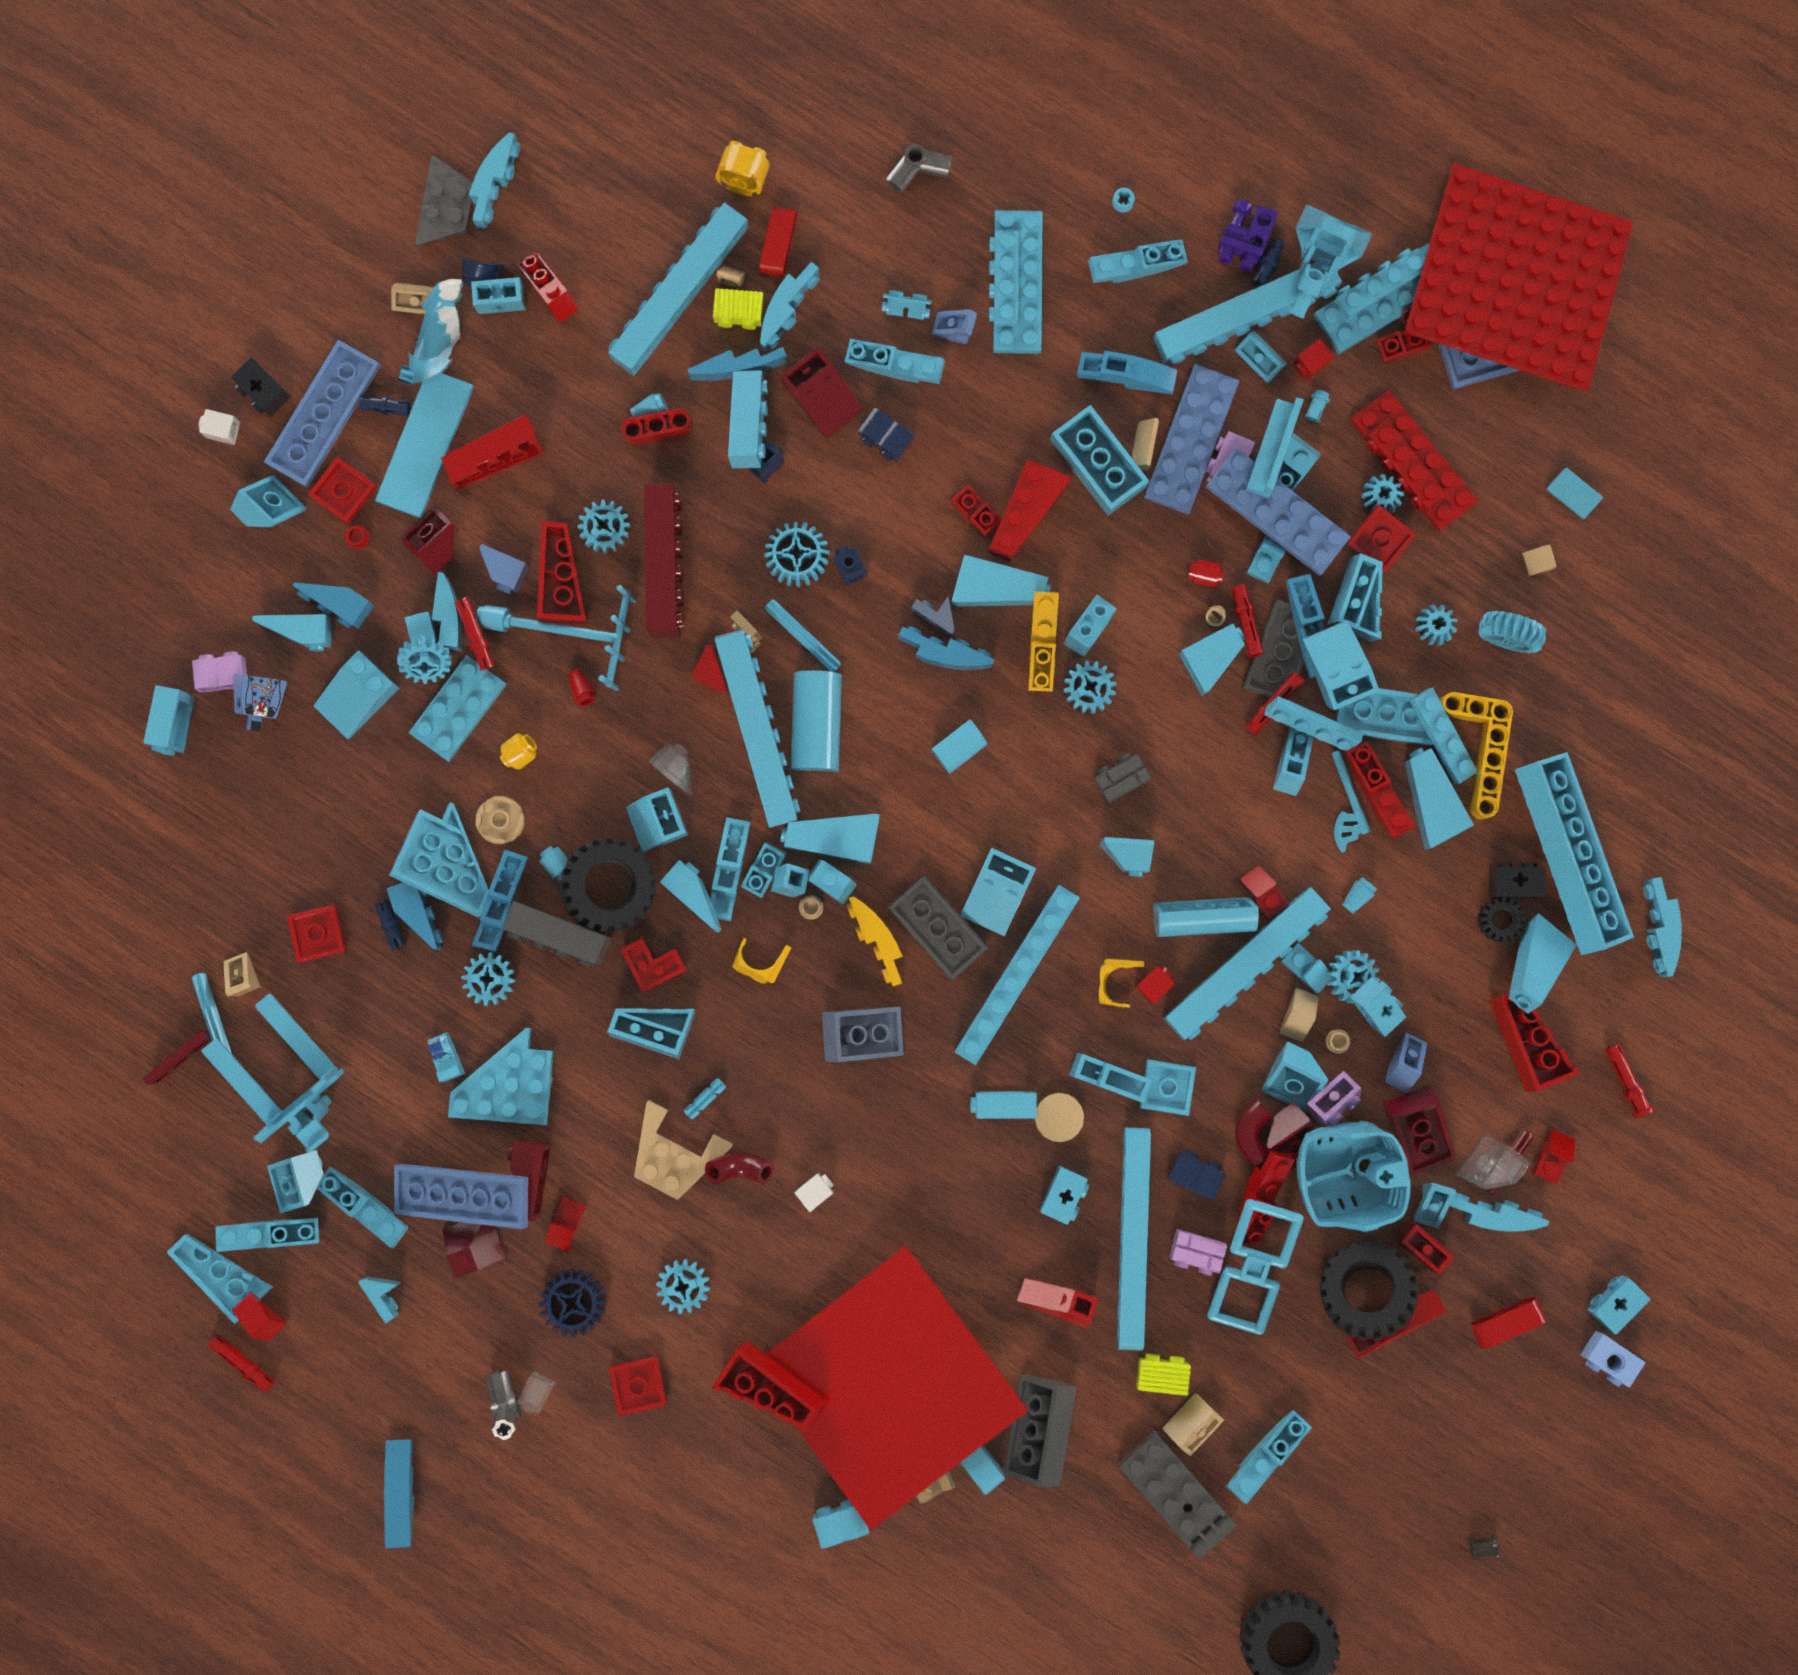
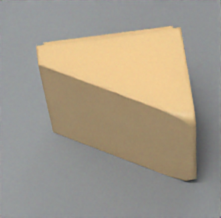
M723 266L717 271L719 283L737 289L742 288L746 275L745 272Z
M1550 544L1522 553L1528 576L1552 571L1556 568Z

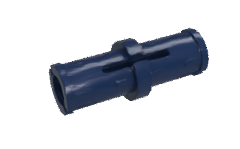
M1276 239L1270 240L1265 255L1259 260L1260 266L1255 277L1252 279V283L1256 287H1259L1260 283H1262L1261 286L1267 284L1272 272L1277 269V261L1285 247L1282 241L1277 240L1275 244Z
M361 395L359 408L361 411L379 412L385 416L396 414L408 417L411 411L410 401L390 399L389 396L381 398Z
M389 900L381 901L380 904L379 902L374 904L382 924L380 926L381 931L385 932L391 951L399 949L398 946H406L398 927L400 924L399 920L395 919Z

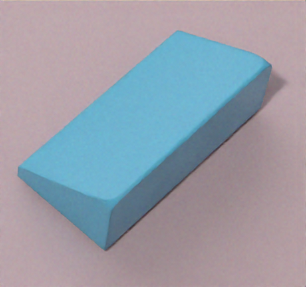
M1255 331L1250 332L1234 349L1267 383L1287 365Z
M1564 468L1546 489L1582 519H1585L1603 499L1598 492L1568 468Z

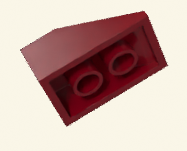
M1429 1085L1383 1102L1393 1134L1406 1156L1410 1176L1457 1159L1440 1100Z
M521 1139L515 1141L513 1146L510 1145L507 1160L511 1161L510 1169L513 1176L528 1177V1221L532 1222L539 1218L541 1214L551 1143Z

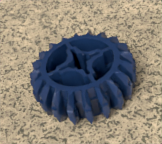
M574 1268L569 1270V1276H567L565 1270L560 1271V1279L558 1276L553 1275L551 1277L553 1284L545 1283L544 1287L549 1292L542 1291L540 1293L542 1298L547 1299L539 1303L540 1307H547V1310L541 1312V1316L549 1315L550 1317L545 1324L550 1325L554 1322L556 1324L552 1329L554 1332L562 1327V1336L567 1334L568 1329H570L572 1337L577 1335V1329H579L581 1335H585L587 1333L586 1326L588 1329L593 1330L595 1328L593 1321L596 1323L601 1322L602 1318L597 1313L604 1314L606 1312L605 1308L599 1306L607 1303L606 1298H599L600 1295L605 1293V1289L597 1291L596 1287L601 1283L600 1280L594 1283L590 1282L594 1275L590 1273L587 1278H584L585 1270L583 1269L579 1271L578 1276H576ZM566 1283L580 1284L575 1292L559 1289L561 1285ZM586 1289L592 1298V1310L588 1308V1305L583 1300ZM579 1293L576 1298V1305L567 1312L570 1307V1300ZM554 1296H557V1299L563 1305L560 1315L554 1306ZM571 1313L584 1314L588 1317L580 1322L566 1320Z

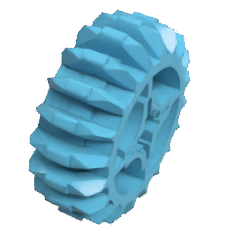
M793 522L794 528L789 529V525L785 523L784 532L779 528L775 530L778 537L774 535L769 536L770 541L774 544L767 543L765 545L767 550L772 551L764 554L765 559H771L766 563L767 568H773L771 571L772 576L780 573L778 576V582L780 583L787 578V586H791L793 580H796L797 587L801 586L800 580H805V584L808 586L810 585L809 577H812L815 581L819 579L815 573L816 571L824 574L825 569L820 565L829 564V561L823 558L830 555L829 550L824 549L828 546L827 541H820L823 538L821 532L814 536L816 532V527L814 526L807 531V523L805 522L802 524V528H798V523ZM800 537L811 541L816 550L803 547L800 543ZM792 538V544L789 548L778 551L783 542ZM796 544L798 546L800 554H803V556L800 555V558L798 559V565L796 563L794 555L791 554H794V550H796ZM812 557H816L813 565L807 570L802 571V564L807 560H812ZM777 559L791 562L794 566V572L783 568Z
M1490 611L1484 614L1479 624V636L1484 641L1512 651L1535 653L1541 650L1546 640V628L1541 623H1537L1536 620H1531L1520 614Z

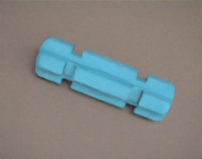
M715 1079L710 1084L711 1087H707L693 1100V1104H689L684 1109L685 1114L690 1119H694L700 1113V1110H703L717 1097V1093L720 1094L726 1088L720 1079Z

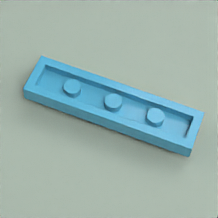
M1427 688L1409 700L1454 784H1460L1478 771L1434 689Z
M1279 696L1265 709V716L1293 727L1297 731L1309 734L1320 741L1332 744L1341 750L1348 751L1362 742L1363 733Z

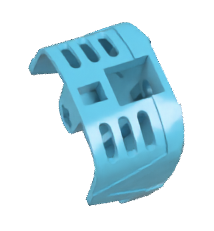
M1368 1121L1347 1122L1319 1127L1305 1134L1299 1149L1298 1158H1296L1297 1177L1303 1204H1305L1309 1216L1316 1225L1370 1231L1393 1223L1405 1214L1410 1199L1408 1165L1401 1145L1392 1134ZM1367 1159L1369 1166L1366 1170L1360 1171V1161ZM1351 1196L1354 1197L1357 1204L1356 1206H1354L1351 1200ZM1338 1199H1341V1202L1344 1206L1343 1209L1341 1208ZM1327 1201L1329 1202L1331 1209H1328L1326 1205Z

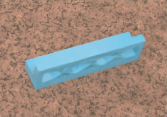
M1296 397L1293 404L1280 399L1276 400L1246 491L1267 498L1270 497L1304 399Z

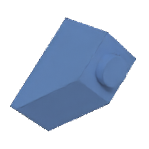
M481 544L479 549L490 577L497 585L496 589L506 594H510L511 591L518 594L530 567L523 561Z
M1405 1032L1388 1066L1385 1083L1408 1093L1421 1076L1427 1042Z

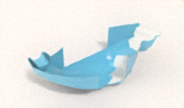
M449 279L438 282L421 305L426 313L414 355L412 356L409 353V366H401L398 381L406 384L424 382L441 374L451 364L452 358L451 360L448 358L461 334L460 318L455 305L462 297L460 292L463 286L462 280Z

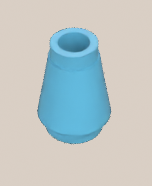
M652 393L633 408H630V411L634 418L668 411V408L661 393Z
M1361 877L1359 881L1356 880L1342 905L1351 913H1354L1375 896L1374 892L1377 888Z

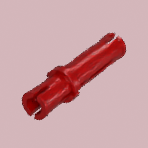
M1238 585L1231 589L1237 607L1235 613L1240 619L1249 658L1259 657L1264 654L1253 614L1255 608L1250 603L1247 585Z
M465 597L462 598V601H455L454 604L457 607L471 643L469 646L470 650L474 651L480 671L494 667L495 663L487 647L489 645L488 640H485L470 603V598Z
M1293 671L1264 706H1259V711L1245 727L1257 736L1270 720H1274L1264 715L1266 707L1277 696L1289 700L1305 680Z
M220 1334L209 1343L208 1348L242 1374V1378L245 1381L249 1380L264 1394L275 1384L276 1381L259 1368L260 1365L257 1362L253 1363L246 1358L240 1351L221 1337Z

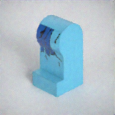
M447 1032L428 1039V1046L434 1058L433 1061L439 1082H446L465 1074L452 1039Z

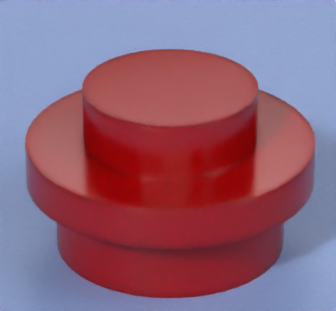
M351 526L345 533V541L353 549H363L369 543V532L363 526Z

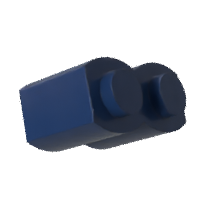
M877 408L873 409L858 430V434L861 436L859 440L869 448L872 446L880 450L879 454L888 461L893 459L898 462L914 440L913 433Z
M1186 1150L1185 1154L1179 1151L1166 1178L1214 1201L1226 1175L1221 1172L1222 1166L1210 1160L1207 1164L1198 1161L1200 1156L1189 1150Z

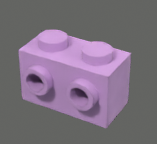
M1343 1071L1307 1103V1112L1322 1127L1337 1124L1343 1117L1341 1114L1347 1108L1352 1110L1361 1101L1359 1098L1361 1096V1087Z

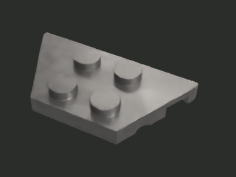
M431 156L415 241V245L420 248L429 242L436 240L441 242L448 240L451 236L458 237L468 234L473 202L469 196L472 182L435 156Z

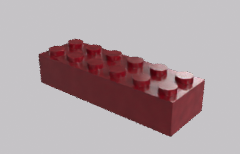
M644 484L646 630L651 638L681 637V631L685 630V619L682 616V611H680V607H684V592H682L680 583H684V570L681 568V563H679V559H683V544H681L679 535H683V522L680 520V515H678V512L683 510V503L680 492L676 491L674 484Z

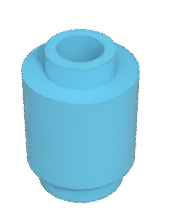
M550 846L540 854L542 858L539 862L553 880L557 879L561 883L562 869L565 868L568 858L559 847L553 848Z

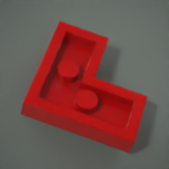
M644 938L621 949L642 993L687 971L677 949L654 959Z

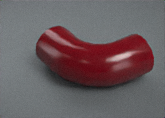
M1256 1098L1240 1114L1235 1128L1237 1148L1252 1168L1260 1164L1270 1153V1150L1261 1141L1259 1133L1261 1127L1272 1118V1115Z
M744 1153L720 1156L708 1161L705 1165L706 1177L711 1183L716 1185L733 1178L749 1179L764 1185L772 1179L775 1170L773 1162L759 1156Z

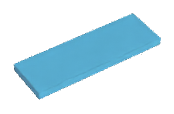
M442 373L422 382L375 499L377 503L422 519L443 467L441 457L445 456L451 447L473 392L474 386L472 384Z

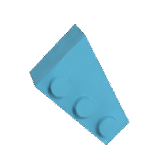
M1361 553L1349 559L1327 624L1328 626L1332 627L1348 620L1356 637L1369 642L1381 639L1380 616H1382V608H1380V593H1382L1383 562Z
M615 1009L607 1032L610 1037L680 1059L696 1013L695 1009Z

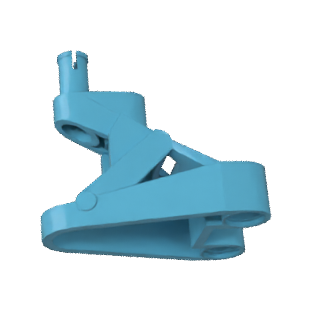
M1309 205L1305 206L1296 226L1302 250L1301 260L1303 261L1299 270L1302 276L1297 287L1300 289V292L1290 311L1291 314L1303 319L1313 297H1318L1324 283L1328 284L1333 274L1336 275L1340 268L1361 258L1372 236V233L1341 221ZM1310 260L1328 267L1327 271L1310 264Z

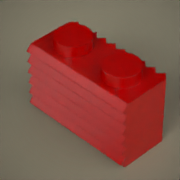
M1408 1222L1395 1238L1399 1245L1407 1249L1426 1268L1436 1274H1441L1454 1259V1256L1413 1222Z

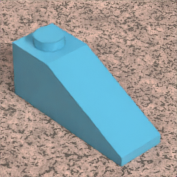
M326 614L252 616V620L257 624L309 648V651H324V647H332V619Z
M1289 726L1275 775L1274 790L1294 796L1297 795L1305 781L1313 736L1297 731Z
M679 860L660 883L706 924L719 933L721 927L704 881L697 875L700 871L690 862L685 865Z

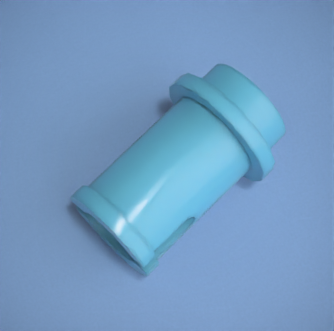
M1316 390L1311 395L1312 401L1305 415V418L1309 421L1319 423L1325 405L1330 402L1329 394L1322 390Z

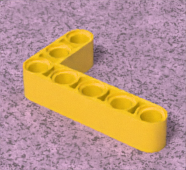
M1457 692L1448 693L1439 700L1449 718L1483 723L1476 766L1478 772L1475 773L1470 809L1476 819L1484 820L1493 817L1499 809L1513 709L1504 700ZM1447 699H1451L1452 701H1454V710H1449L1447 708ZM1471 703H1475L1479 707L1478 714L1471 712ZM1495 707H1499L1502 710V718L1495 716ZM1491 731H1496L1499 734V742H1494L1491 739ZM1489 754L1495 757V766H1491L1487 762ZM1485 778L1491 780V790L1484 787L1483 781ZM1481 802L1488 804L1489 811L1487 814L1480 810Z

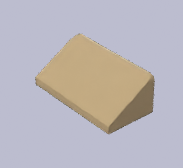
M395 283L391 286V310L425 314L426 311L421 305L434 287Z
M1157 418L1138 423L1132 459L1143 471H1147L1151 465L1159 424Z

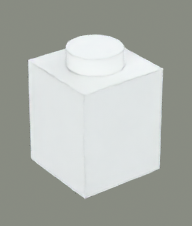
M205 409L204 416L202 415L199 420V432L208 439L235 445L241 422L232 415Z
M818 1172L794 1193L808 1211L811 1212L833 1194L834 1191L831 1188L834 1184L826 1174L821 1176Z

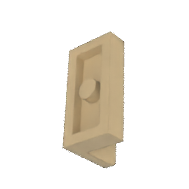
M1195 1393L1167 1422L1163 1430L1184 1452L1191 1456L1218 1428L1224 1419Z

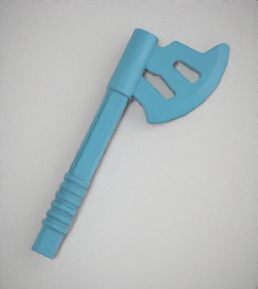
M1340 750L1331 754L1354 811V814H1347L1342 811L1335 822V841L1339 850L1344 853L1347 843L1357 840L1360 833L1364 835L1371 832L1357 798L1344 759L1341 756ZM1357 821V824L1353 826L1343 825L1344 822ZM1342 832H1352V835L1342 837Z

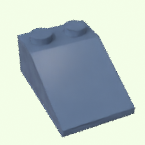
M901 1007L822 1012L825 1061L846 1062L904 1056Z

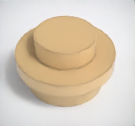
M808 895L800 901L799 911L804 918L813 920L822 914L823 903L817 896Z
M1334 1029L1326 1036V1047L1333 1053H1344L1350 1046V1037L1344 1030Z

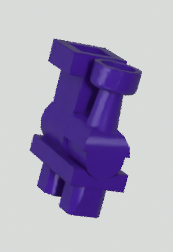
M1235 200L1232 208L1235 215L1231 224L1227 225L1218 246L1220 250L1218 261L1230 264L1233 255L1242 257L1239 268L1251 272L1262 256L1278 212L1258 205L1250 228L1247 229L1242 227L1244 217L1251 214L1253 205L1244 200Z

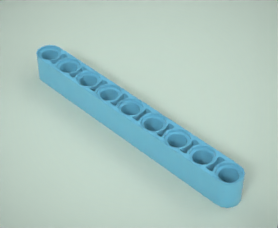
M1125 1127L1117 1324L1118 1350L1143 1351L1150 1128Z

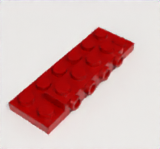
M1387 390L1350 419V422L1366 440L1367 448L1373 454L1376 453L1382 460V467L1387 472L1393 474L1396 478V484L1401 483L1400 489L1409 494L1413 506L1417 510L1421 509L1438 532L1479 502L1390 390Z

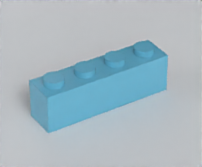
M762 370L733 371L728 458L732 468H761V458H765V444H762V437H766L767 428L763 418L768 414L767 401L764 400L765 395L769 394L768 380H764Z

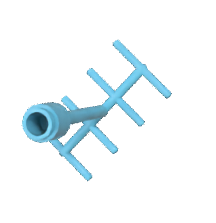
M621 585L617 586V590L623 597L619 617L611 616V620L617 624L615 633L514 617L509 608L491 605L479 606L476 612V619L479 626L483 629L507 632L509 628L515 626L613 643V647L605 646V650L611 654L607 677L600 675L598 679L606 687L618 691L619 686L613 683L617 660L625 661V657L619 653L623 630L627 633L631 631V628L625 624L629 601L636 603L637 599L629 590H626Z

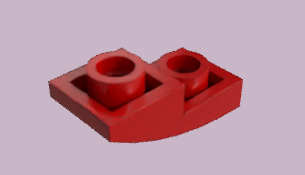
M1397 331L1376 339L1384 363L1431 348L1428 340L1404 333V331L1401 333Z
M969 484L950 500V503L983 536L988 534L1002 520Z

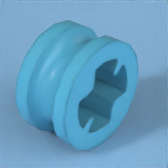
M1120 188L1113 196L1112 205L1118 212H1128L1134 204L1135 196L1130 189ZM1120 196H1123V198L1125 196L1128 197L1126 205H1124V202L1122 204L1119 203Z

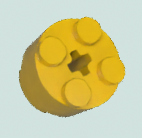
M730 141L729 146L723 152L715 175L716 180L720 184L722 181L726 183V189L735 194L751 197L754 192H757V195H759L770 167V163L766 158V152L761 148L755 147L752 149L743 146L738 141Z

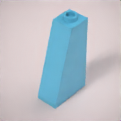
M964 555L951 605L955 607L1033 605L1034 591L1050 592L1051 585L1047 584L1049 577Z
M1420 748L1410 753L1411 759L1404 763L1422 843L1425 850L1474 826L1432 748L1426 751Z
M867 814L788 822V827H783L781 842H785L784 847L787 849L871 864L880 815Z
M1539 913L1524 924L1525 929L1522 930L1509 993V999L1526 1013H1530L1542 1005L1577 946L1576 943Z
M984 1445L961 1462L985 1495L1005 1479L1003 1468Z

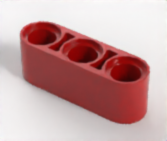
M773 206L760 261V273L784 277L797 220V210Z
M673 409L629 418L623 422L621 431L628 444L642 445L685 436L691 432L692 421L686 410ZM679 418L687 420L686 424L682 427L674 425L675 421ZM661 423L663 427L660 431L654 432L651 430L652 425ZM631 428L639 429V433L636 436L628 435V431Z
M1530 1297L1482 1317L1470 1325L1480 1348L1486 1349L1546 1323L1547 1320L1537 1298Z

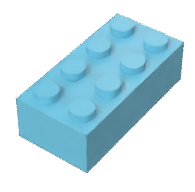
M1091 405L1052 433L1050 442L1107 516L1147 487L1149 483L1148 478Z

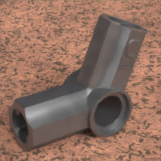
M912 144L906 149L903 158L887 177L886 183L895 192L903 194L918 173L923 172L948 178L953 156L925 150L919 144ZM912 156H918L921 158V160L918 162H913L910 160V158Z
M508 1369L486 1376L492 1399V1431L494 1436H498L502 1440L511 1438V1434L516 1429V1420L522 1416L517 1395H514Z

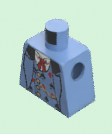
M241 674L233 675L234 711L237 714L248 715L246 730L261 731L263 717L276 719L287 681Z

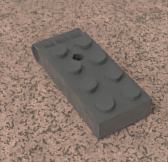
M1155 1430L1118 1462L1120 1469L1199 1559L1237 1526ZM1186 1503L1191 1504V1508L1189 1510L1183 1509V1506Z

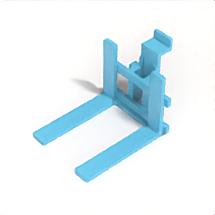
M268 994L255 1005L256 1009L319 1078L317 1083L285 1110H281L219 1039L216 1038L202 1049V1053L265 1122L266 1126L253 1137L256 1141H259L261 1144L289 1121L291 1125L288 1129L307 1148L306 1151L311 1153L330 1136V1133L319 1121L329 1112L328 1106L332 1100L326 1094L321 1097L320 1093L335 1082L345 1070L343 1068L339 1070L272 994ZM309 1110L314 1115L312 1120L305 1111Z

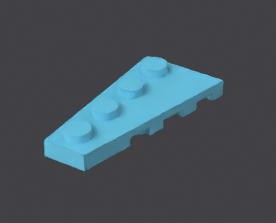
M189 1234L184 1235L166 1252L234 1324L239 1322V1320L232 1311V1308L250 1292L261 1300L273 1288L268 1283Z

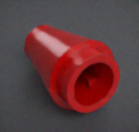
M575 669L569 672L568 677L574 702L580 707L593 703L596 700V691L584 673H582V670Z

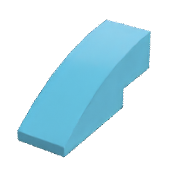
M438 572L432 620L436 624H441L438 642L443 641L444 648L448 647L449 650L462 651L463 624L457 607L454 604L457 601V597L448 577L444 573Z
M1079 1052L1076 1054L1069 1073L1070 1076L1144 1103L1152 1081L1146 1077Z

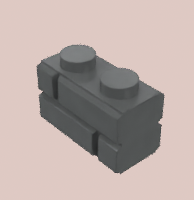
M1127 753L1116 760L1118 765L1110 769L1107 765L1095 772L1097 777L1093 779V782L1107 805L1151 780L1150 774L1137 754L1131 757Z

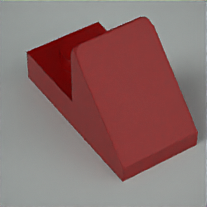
M1257 866L1239 879L1266 919L1271 918L1288 906L1275 887L1277 883L1260 866Z
M1551 1129L1532 1174L1557 1185L1567 1162L1573 1163L1575 1139Z
M563 1196L554 1220L550 1222L545 1243L569 1252L587 1205Z

